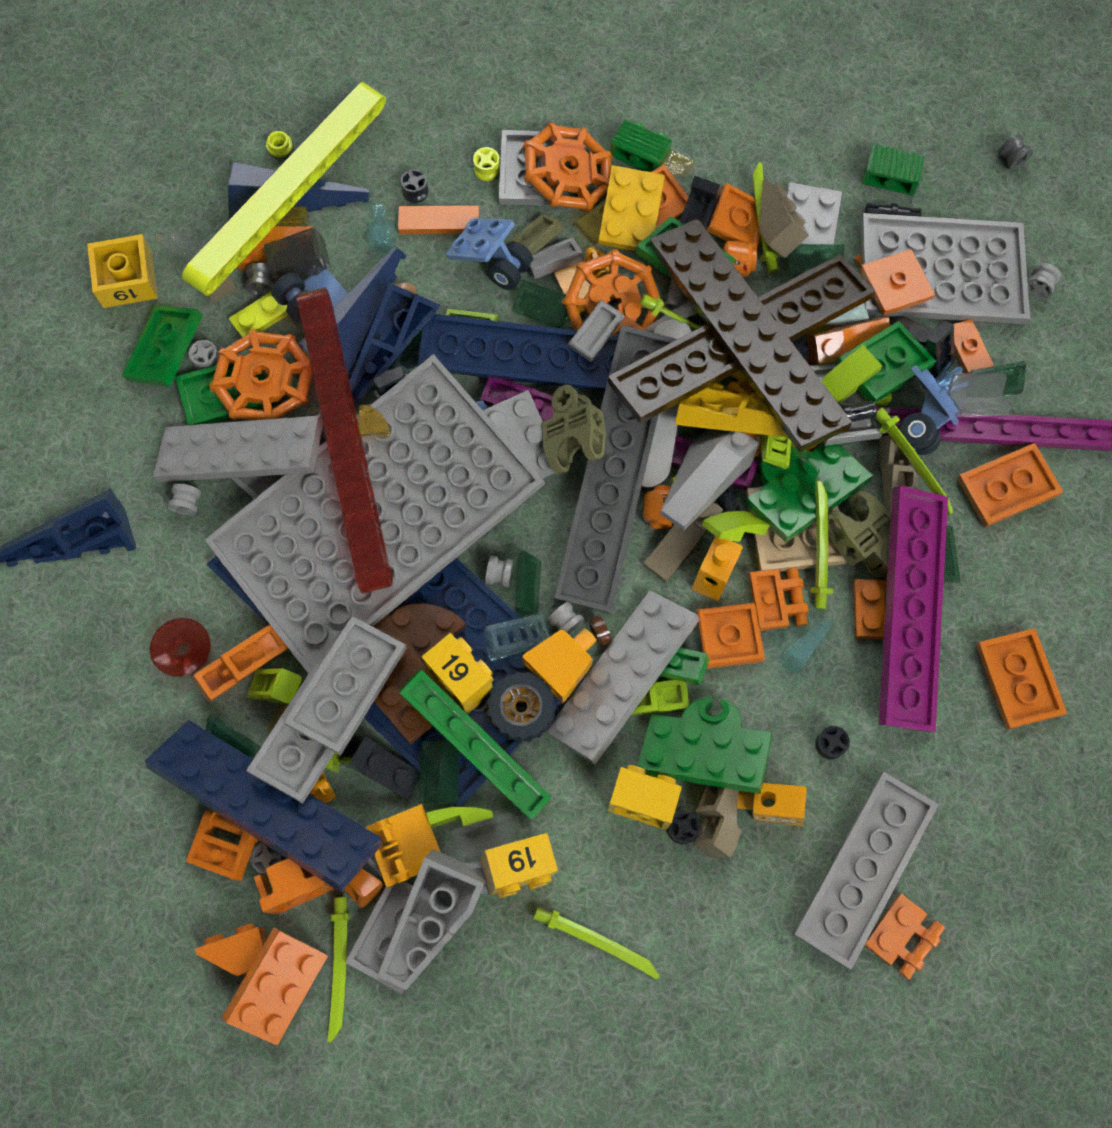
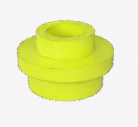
M275 131L268 136L266 148L270 155L284 157L292 151L293 143L286 133Z

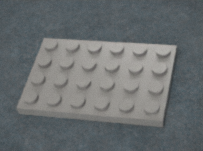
M863 213L860 219L862 265L912 249L935 294L932 300L885 316L962 321L972 319L979 322L1027 324L1030 320L1023 223ZM874 298L865 302L868 315L882 316Z

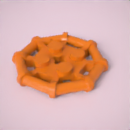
M553 122L547 123L541 132L531 140H526L522 146L525 152L526 174L524 179L553 208L561 206L582 209L584 212L591 211L593 205L607 194L613 156L610 151H606L587 132L588 129L585 127L579 129L558 126ZM549 139L553 142V145L546 148L542 144ZM585 145L591 150L589 154L584 150ZM536 156L542 158L543 167L536 168ZM566 162H570V165L575 167V169H568L565 166ZM596 164L601 165V174L597 173ZM546 177L548 185L541 178ZM593 183L598 188L589 194L587 187ZM563 191L575 192L578 194V197L563 196L561 194Z
M612 249L610 253L585 263L579 262L576 265L577 270L565 298H562V305L566 307L574 330L578 331L583 325L577 306L583 305L589 317L601 300L605 303L610 301V295L619 299L617 311L624 315L623 321L612 335H616V332L620 331L621 325L644 330L656 322L657 317L652 315L649 309L642 327L636 323V319L641 313V308H646L640 305L641 296L636 284L643 281L647 295L655 300L657 297L660 298L651 273L652 268L649 264L644 265L619 253L618 249ZM609 265V274L596 279L592 272ZM618 266H622L636 274L630 280L627 276L618 274ZM585 279L590 284L588 293L584 299L577 298Z
M252 329L246 336L225 349L221 348L217 352L219 358L213 381L209 383L210 391L217 395L227 409L231 419L251 421L280 419L300 405L305 406L308 402V389L312 372L316 370L315 363L310 361L296 342V337L292 334L280 335ZM261 343L277 345L276 349L261 347ZM251 345L253 346V348L249 350L250 353L246 356H243V354L239 357L237 356V354H239L243 350L247 349ZM290 351L297 362L289 364L283 356ZM229 363L234 364L231 377H226ZM262 370H266L268 377L259 381L255 377L256 374L259 375L262 373ZM293 374H300L297 390L290 386ZM232 387L237 389L240 396L236 401L233 400L227 389ZM285 394L290 397V399L273 409L271 403L281 401ZM248 402L263 404L265 411L245 407Z

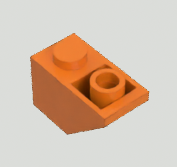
M254 923L236 928V935L224 938L223 934L215 935L204 939V946L195 948L196 954L235 976H246L266 942L267 936L265 928H255Z

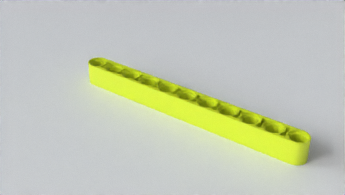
M364 82L358 84L187 264L182 273L183 281L205 296L211 295L380 114L386 103V97Z

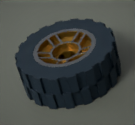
M529 672L508 674L502 680L499 679L496 682V686L490 691V697L487 701L489 719L495 731L499 735L502 734L505 739L509 741L514 740L516 743H521V741L531 742L532 739L543 736V733L550 728V724L555 716V699L551 693V688L548 684L544 683L541 677H536L533 673ZM516 703H526V711L518 712L516 710Z

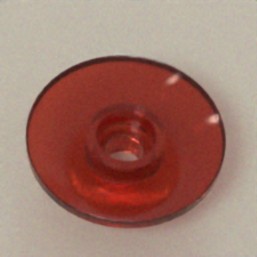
M177 618L164 623L155 632L150 643V655L154 665L161 672L174 677L188 676L198 671L207 661L211 650V641L206 629L197 621L188 618ZM182 645H187L188 651L185 654H179V648Z

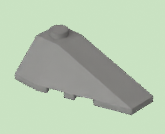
M717 429L706 430L690 445L660 514L684 531L751 466L759 442L743 432Z
M434 849L430 851L423 860L377 977L407 990L474 912L485 881L463 862Z

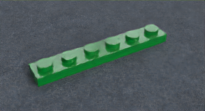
M419 669L398 691L429 724L527 819L532 820L552 798L423 670Z

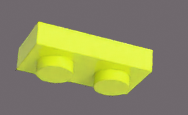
M269 292L228 319L239 335L244 337L252 329L263 332L288 316L286 312L287 305L278 304L271 292Z

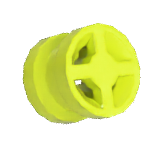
M484 147L477 150L473 155L474 173L478 179L492 181L500 174V158L496 150Z

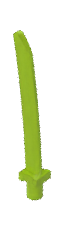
M761 162L757 164L752 175L759 228L764 180L763 164ZM760 232L763 254L760 257L761 263L766 262L768 273H775L779 271L776 259L780 254L767 244Z
M644 294L640 300V305L650 309L651 314L656 317L661 312L678 322L686 323L693 330L700 328L697 324L663 307L664 302L658 297L655 300Z
M883 408L878 410L875 418L882 425L879 429L880 433L888 432L932 493L947 497L924 462L895 425L900 420L897 415L891 418ZM948 498L947 515L949 516L953 513L950 500Z
M816 481L815 587H810V592L815 593L814 608L826 609L827 594H833V588H827L828 502L827 493L822 482Z
M347 897L334 898V914L331 915V921H334V962L327 1041L330 1043L334 1040L343 1024L347 967L345 963L347 960L348 920H351V913H347Z
M537 908L533 919L547 924V928L552 930L554 928L559 929L621 959L654 979L659 978V974L648 959L582 925L560 916V912L555 910L549 912L542 908Z

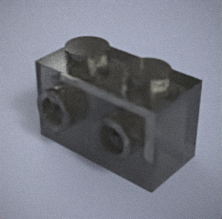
M315 227L264 245L269 272L276 281L288 273H296L300 278L309 275H318L323 270L331 268L325 240Z

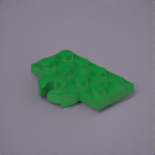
M823 444L813 452L806 449L800 453L796 447L791 445L790 463L786 469L762 461L759 475L764 486L749 496L746 504L787 543L816 522V481H821L826 490L829 512L868 484L873 475L839 444L826 446Z
M711 696L704 697L690 704L685 709L681 718L651 714L637 767L645 769V775L656 777L658 775H665L680 781L761 794L773 739L772 732L742 728V719L737 707L724 698L720 702L723 710L718 716L707 715V712L713 707Z

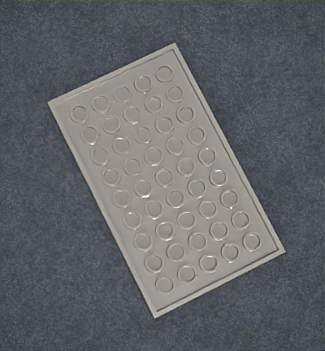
M433 354L318 448L314 473L285 474L206 538L205 541L309 674L315 663L321 665L352 616L373 627L544 486L545 482Z

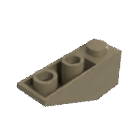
M765 178L762 188L759 230L767 244L786 258L809 236L803 226L806 221L795 211L797 207L786 196L788 192L778 182L774 185Z

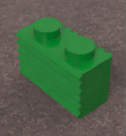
M624 119L611 141L610 152L616 160H620L641 171L652 172L666 162L671 153L672 140L663 132L655 133L646 129L640 122H630Z
M874 144L867 158L861 184L913 196L919 185L925 157L923 155L919 156L912 151L903 152L902 150H893L886 145L877 146Z

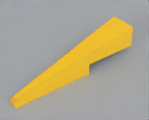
M718 383L680 402L675 420V425L788 437L761 400L743 393L736 394L723 390V385Z

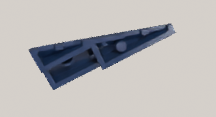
M233 162L228 182L229 220L277 170ZM318 179L285 216L322 210V207L334 205L341 207L346 206V203L358 201L369 202L370 192L366 188Z
M396 246L298 343L301 348L346 383L351 379L349 372L354 361L359 359L361 354L359 351L365 336L369 334L389 283H394L397 278L395 270L400 259L405 260L406 255Z
M391 283L388 284L336 415L346 418L375 384L374 378L380 376L389 368L438 311L440 304Z
M110 488L1 545L0 563L6 562L7 566L10 567L16 566L20 560L34 559L35 563L79 558L82 552L99 550L102 555L109 554L111 548L126 547L127 551H132L136 549V543L126 510Z

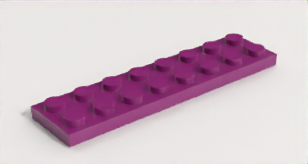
M904 486L894 487L892 493L878 725L922 732H936L948 497Z

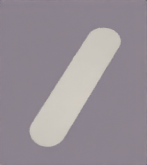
M671 319L660 323L653 333L678 340L691 333V330L686 323ZM679 403L658 415L642 482L644 487L656 486L662 483L669 475L677 431L675 420Z

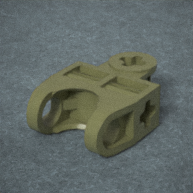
M571 385L559 387L552 397L553 418L542 422V434L547 461L557 474H562L569 470L573 456L580 448H582L585 456L590 461L602 458L605 451L606 432L604 412L592 405L590 399L585 395H578L576 389Z
M857 491L850 498V505L853 509L852 513L855 520L849 516L846 517L837 510L828 514V535L850 567L862 561L873 577L884 579L888 575L891 514L872 494L866 491ZM859 499L863 500L866 503L867 508L860 502ZM833 519L838 523L840 528H838L835 525ZM888 521L889 524L883 528L882 525ZM853 547L854 550L848 553L847 551ZM882 563L883 566L879 567L878 569H875L876 566Z

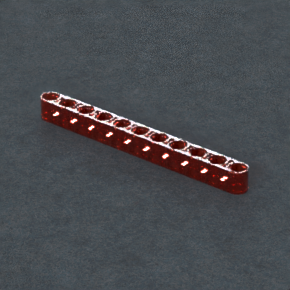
M326 287L297 294V303L357 584L362 594L392 587L391 569L332 301Z

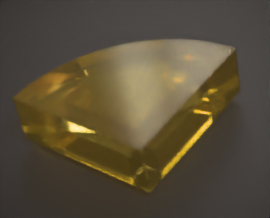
M671 150L663 164L673 176H679L688 172L693 167L695 160Z
M359 405V433L361 436L391 435L389 423L379 411L371 406Z

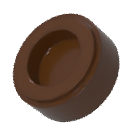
M597 615L589 619V626L597 643L604 646L612 642L602 617Z

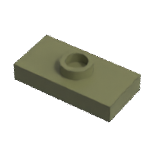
M543 213L511 241L523 244L533 256L564 228L561 221Z

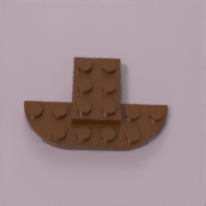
M410 604L396 608L373 626L404 643L407 648L374 700V704L409 745L433 727L398 693L419 669L423 670L458 705L457 701L424 665L422 656L449 633L455 637L466 628V623L453 612L431 604Z

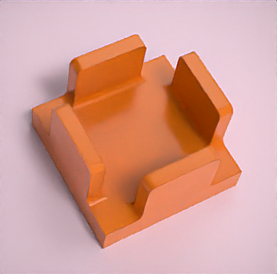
M285 859L267 867L266 872L273 893L266 876L262 874L254 876L261 896L259 902L262 911L273 915H278L335 889L290 859Z

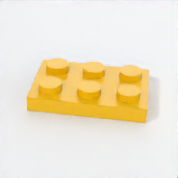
M612 165L598 245L636 252V246L656 229L665 175Z

